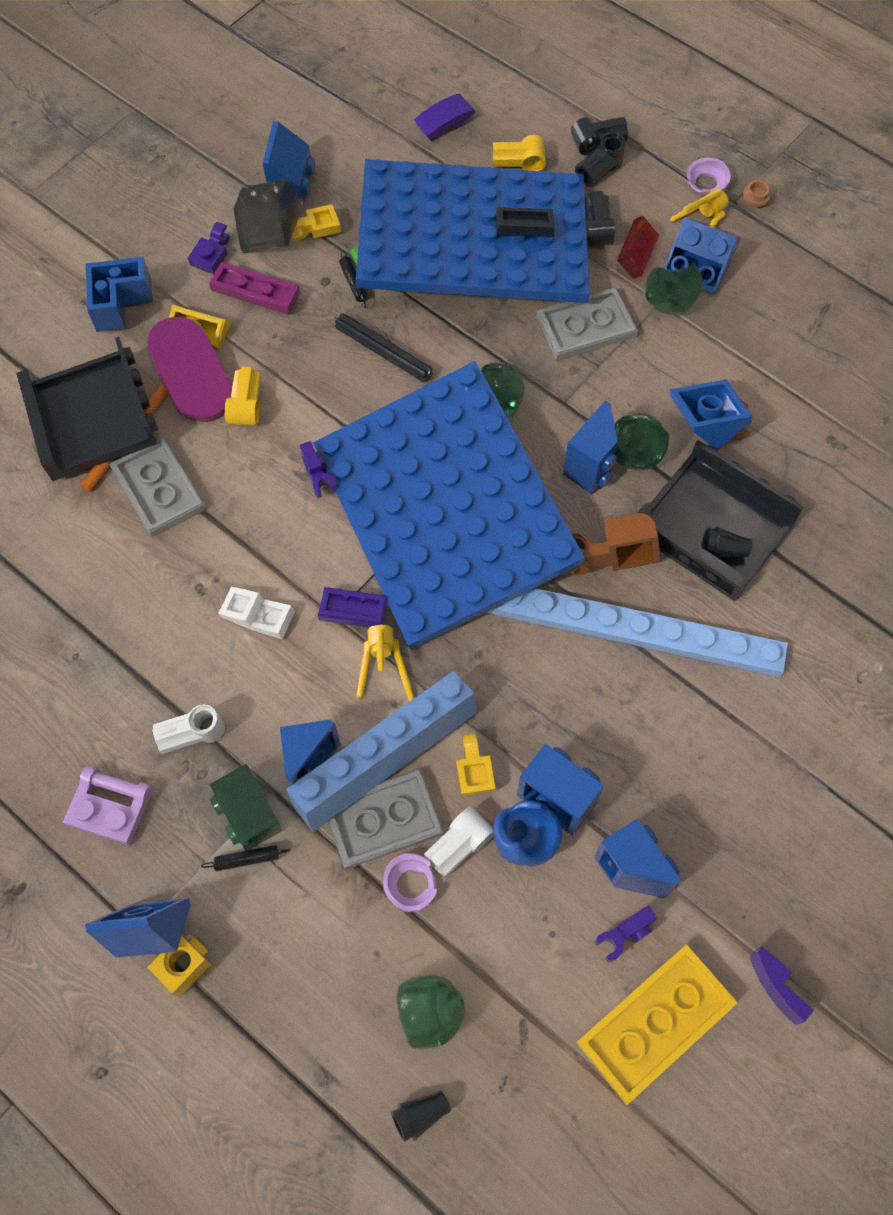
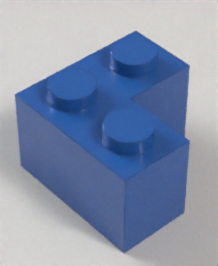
M144 257L85 264L87 311L96 332L124 329V305L153 302L152 281Z

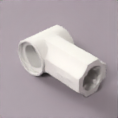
M203 704L194 707L188 714L154 724L152 731L159 752L165 754L202 741L211 743L219 740L224 734L225 723L214 708ZM213 718L212 725L209 728L200 730V725L205 719Z
M472 806L463 810L451 823L450 830L424 853V857L432 863V867L445 878L470 853L478 852L494 836L493 828Z

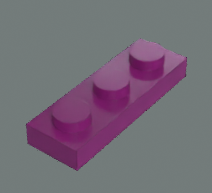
M223 262L220 263L209 282L211 291L288 315L300 295L298 285Z

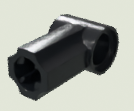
M585 117L578 119L571 126V134L578 151L584 156H588L599 147L602 137L607 133H618L624 137L625 141L628 139L625 117L593 122L592 119Z
M614 132L607 133L602 137L600 146L576 165L575 173L583 174L586 186L588 184L593 185L608 171L620 168L625 148L624 137Z
M593 191L590 195L585 196L587 245H613L615 223L614 219L610 217L609 196L605 195L603 191Z

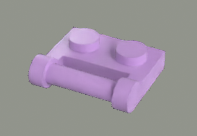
M87 765L81 773L80 784L62 823L68 827L130 846L150 799L152 785L143 782L139 784L131 783L99 773L98 768ZM94 786L133 797L131 807L91 795Z

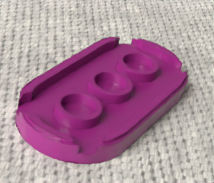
M171 317L158 322L148 335V351L175 408L181 415L187 418L188 416L195 418V421L208 422L218 419L225 413L226 399L231 398L232 386L204 330L196 322L183 317Z

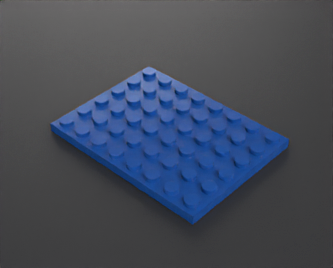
M365 159L356 288L588 303L590 287L583 174ZM496 207L553 209L554 237L497 235Z
M476 361L313 442L316 450L321 451L323 454L327 474L332 475L336 480L337 489L335 491L384 596H388L387 602L410 649L585 563V557Z

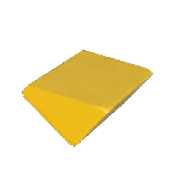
M172 305L169 318L183 317L196 322L204 330L212 347L218 349L231 326V322L176 305Z

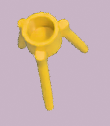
M714 189L706 196L685 206L681 212L672 216L670 220L675 222L699 209L705 217H714L709 225L715 227L726 216L723 210L728 206V197L723 190Z
M388 625L370 627L367 631L368 641L363 643L364 655L357 697H363L371 654L377 658L378 671L383 672L384 658L391 656V652H393L408 700H413L414 694L400 652L399 639L394 638L393 628Z

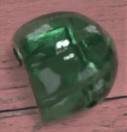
M691 263L688 268L668 271L661 267L652 269L645 286L646 300L657 311L669 315L683 313L692 308L702 290V277L695 263Z
M489 363L484 365L480 370L506 417L513 416L519 409L525 393V386L520 373L508 364Z
M637 413L635 415L622 416L614 423L618 441L615 451L617 463L625 468L636 471L647 470L659 464L665 457L669 447V433L658 419L648 414Z
M427 974L410 978L398 987L396 999L399 1018L411 1048L427 1049L438 1047L448 1043L456 1036L465 1017V1004L462 994L453 986L449 979L440 975Z

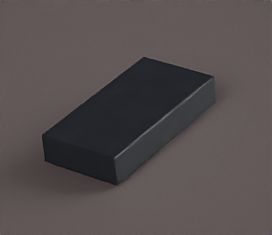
M496 207L497 235L554 237L553 209Z

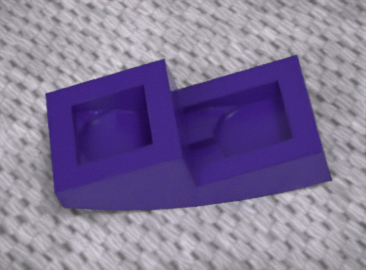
M458 93L429 107L417 116L414 121L432 142L449 126L456 130L476 112L462 95Z
M763 946L750 956L760 983L775 1005L794 1025L805 1022L814 1010L783 984L792 971Z

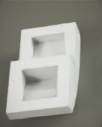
M231 586L218 614L220 617L245 628L283 639L295 614V610L291 605L263 599L257 592Z

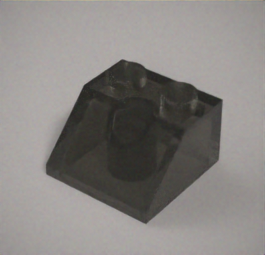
M287 179L247 185L240 190L233 209L240 249L243 253L288 246L304 202Z

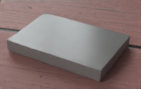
M616 287L590 294L588 303L562 302L536 310L537 321L556 361L636 338L638 330Z
M164 437L156 440L157 444L130 453L109 464L151 538L207 509Z
M421 769L381 782L329 820L345 870L444 835Z

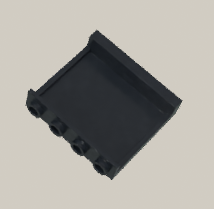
M119 337L115 338L119 351L52 375L34 380L28 369L16 373L40 463L52 481L157 444L154 431L158 430V426L153 414H147L146 409L150 408L151 405L145 391H140L139 386L143 385L137 368H132V365L136 364V360L130 346L124 348Z
M697 440L691 455L645 510L641 508L638 513L649 515L654 520L658 534L659 551L733 601H736L795 524L804 506L800 505L793 497L785 495L772 487L765 479L751 474L738 462L731 461L721 455L714 447ZM718 526L741 537L751 539L752 550L749 557H715L702 548V540L706 529H714Z

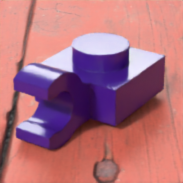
M216 222L211 229L209 240L200 238L187 258L191 266L213 275L215 274L220 263L223 262L228 254L224 246L230 239V235L224 233L227 225Z
M311 441L300 444L302 459L316 497H322L320 491L322 485H329L333 493H335L337 489L335 478L322 471V469L326 468L322 452H315Z
M647 906L619 924L615 929L600 934L595 940V944L598 946L604 941L611 942L614 946V952L610 953L605 959L607 962H613L621 955L624 942L632 938L634 943H637L653 932L650 925L653 924L657 917L651 908Z

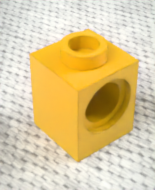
M181 935L177 952L161 953L147 968L172 994L180 998L212 964L204 957L209 951L194 936L188 941ZM183 954H189L191 958L189 967L183 972H176L175 962L177 958Z

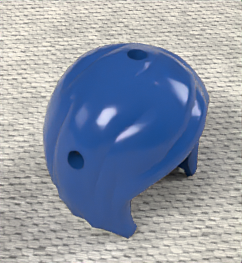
M518 802L513 807L502 810L497 815L493 826L495 843L501 856L509 863L515 865L539 866L552 859L560 848L562 840L560 818L557 813L541 802Z

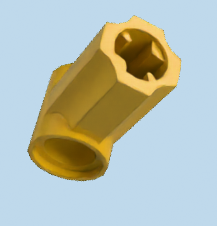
M529 135L522 142H493V167L522 166L524 170L542 171L546 166L545 141L538 135Z
M241 367V369L235 371L231 398H227L225 403L226 424L258 426L260 404L258 398L261 374L252 367Z

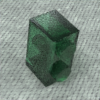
M247 764L209 784L215 794L209 800L218 816L225 813L230 824L224 828L234 846L241 843L245 851L250 850L283 831Z

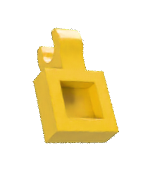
M332 204L306 210V217H295L289 220L293 241L302 240L311 232L314 238L341 232L340 222Z
M476 734L463 735L462 744L465 759L456 760L461 797L495 792L496 788L490 755L479 756Z

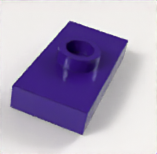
M324 587L318 618L320 621L367 628L383 625L388 596Z

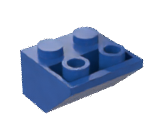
M684 217L662 273L715 293L732 261L741 237L695 219Z
M638 818L604 839L594 857L615 888L665 898L681 881L678 876L680 871L674 860L669 855L664 856L656 845L658 839L648 825L643 826Z

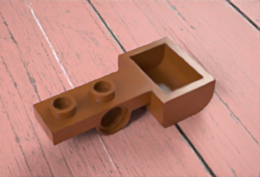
M643 513L608 519L605 522L607 541L590 544L588 538L583 534L571 533L578 547L584 550L582 554L585 557V563L561 575H583L591 569L612 566L613 571L659 563V541L654 520L649 515Z

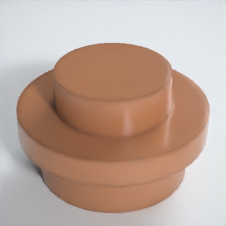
M762 180L751 181L744 188L743 199L751 206H764L771 197L770 187Z

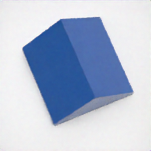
M727 379L670 389V396L692 431L716 450H719L752 420V415Z
M331 720L280 727L285 775L290 786L331 758L341 746L336 725Z
M190 898L128 905L85 924L86 932L115 957L177 952L191 906Z

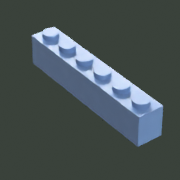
M452 671L288 787L286 791L293 808L311 831L314 832L477 714L475 693Z

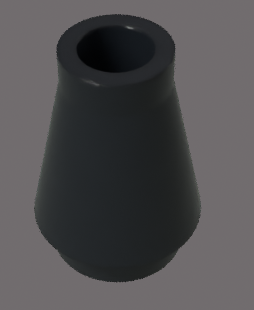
M716 526L714 529H706L702 540V548L715 557L748 558L752 550V540Z
M440 1090L431 1095L399 1103L398 1109L392 1111L391 1116L402 1140L405 1142L412 1138L415 1141L439 1119L450 1113L451 1109L444 1093Z

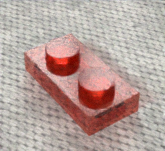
M644 216L634 219L617 259L633 279L642 277L659 237L657 231Z

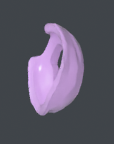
M700 158L693 161L687 168L688 182L692 189L699 194L706 196L717 188L725 190L730 183L731 174L729 168L724 161L719 159ZM701 176H710L716 180L717 186L709 190L699 189L695 183Z
M403 853L392 859L385 867L383 890L395 907L405 912L420 911L429 906L436 896L437 888L432 863L427 858L415 853ZM408 871L424 873L428 879V889H425L415 898L404 897L397 888L400 876Z

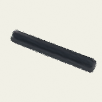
M342 313L336 318V329L418 380L427 382L432 376L433 369L431 366L350 316Z

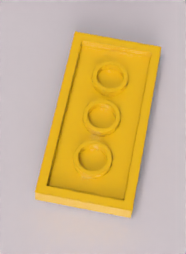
M685 944L581 1037L576 1044L622 1101L628 1105L738 1002L689 946Z

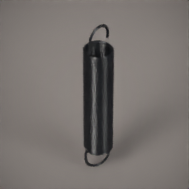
M341 252L339 264L356 301L364 302L363 307L366 308L365 300L368 298V295L364 288H356V269L351 258L347 257L346 252L344 257H342Z
M270 845L253 850L218 855L214 857V862L204 863L201 867H214V870L217 872L236 867L250 866L278 860V854L289 852L291 849H284L278 852L277 845Z

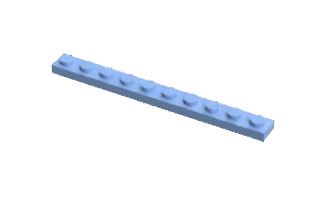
M533 588L485 612L776 677H781L784 673L788 644L786 642Z

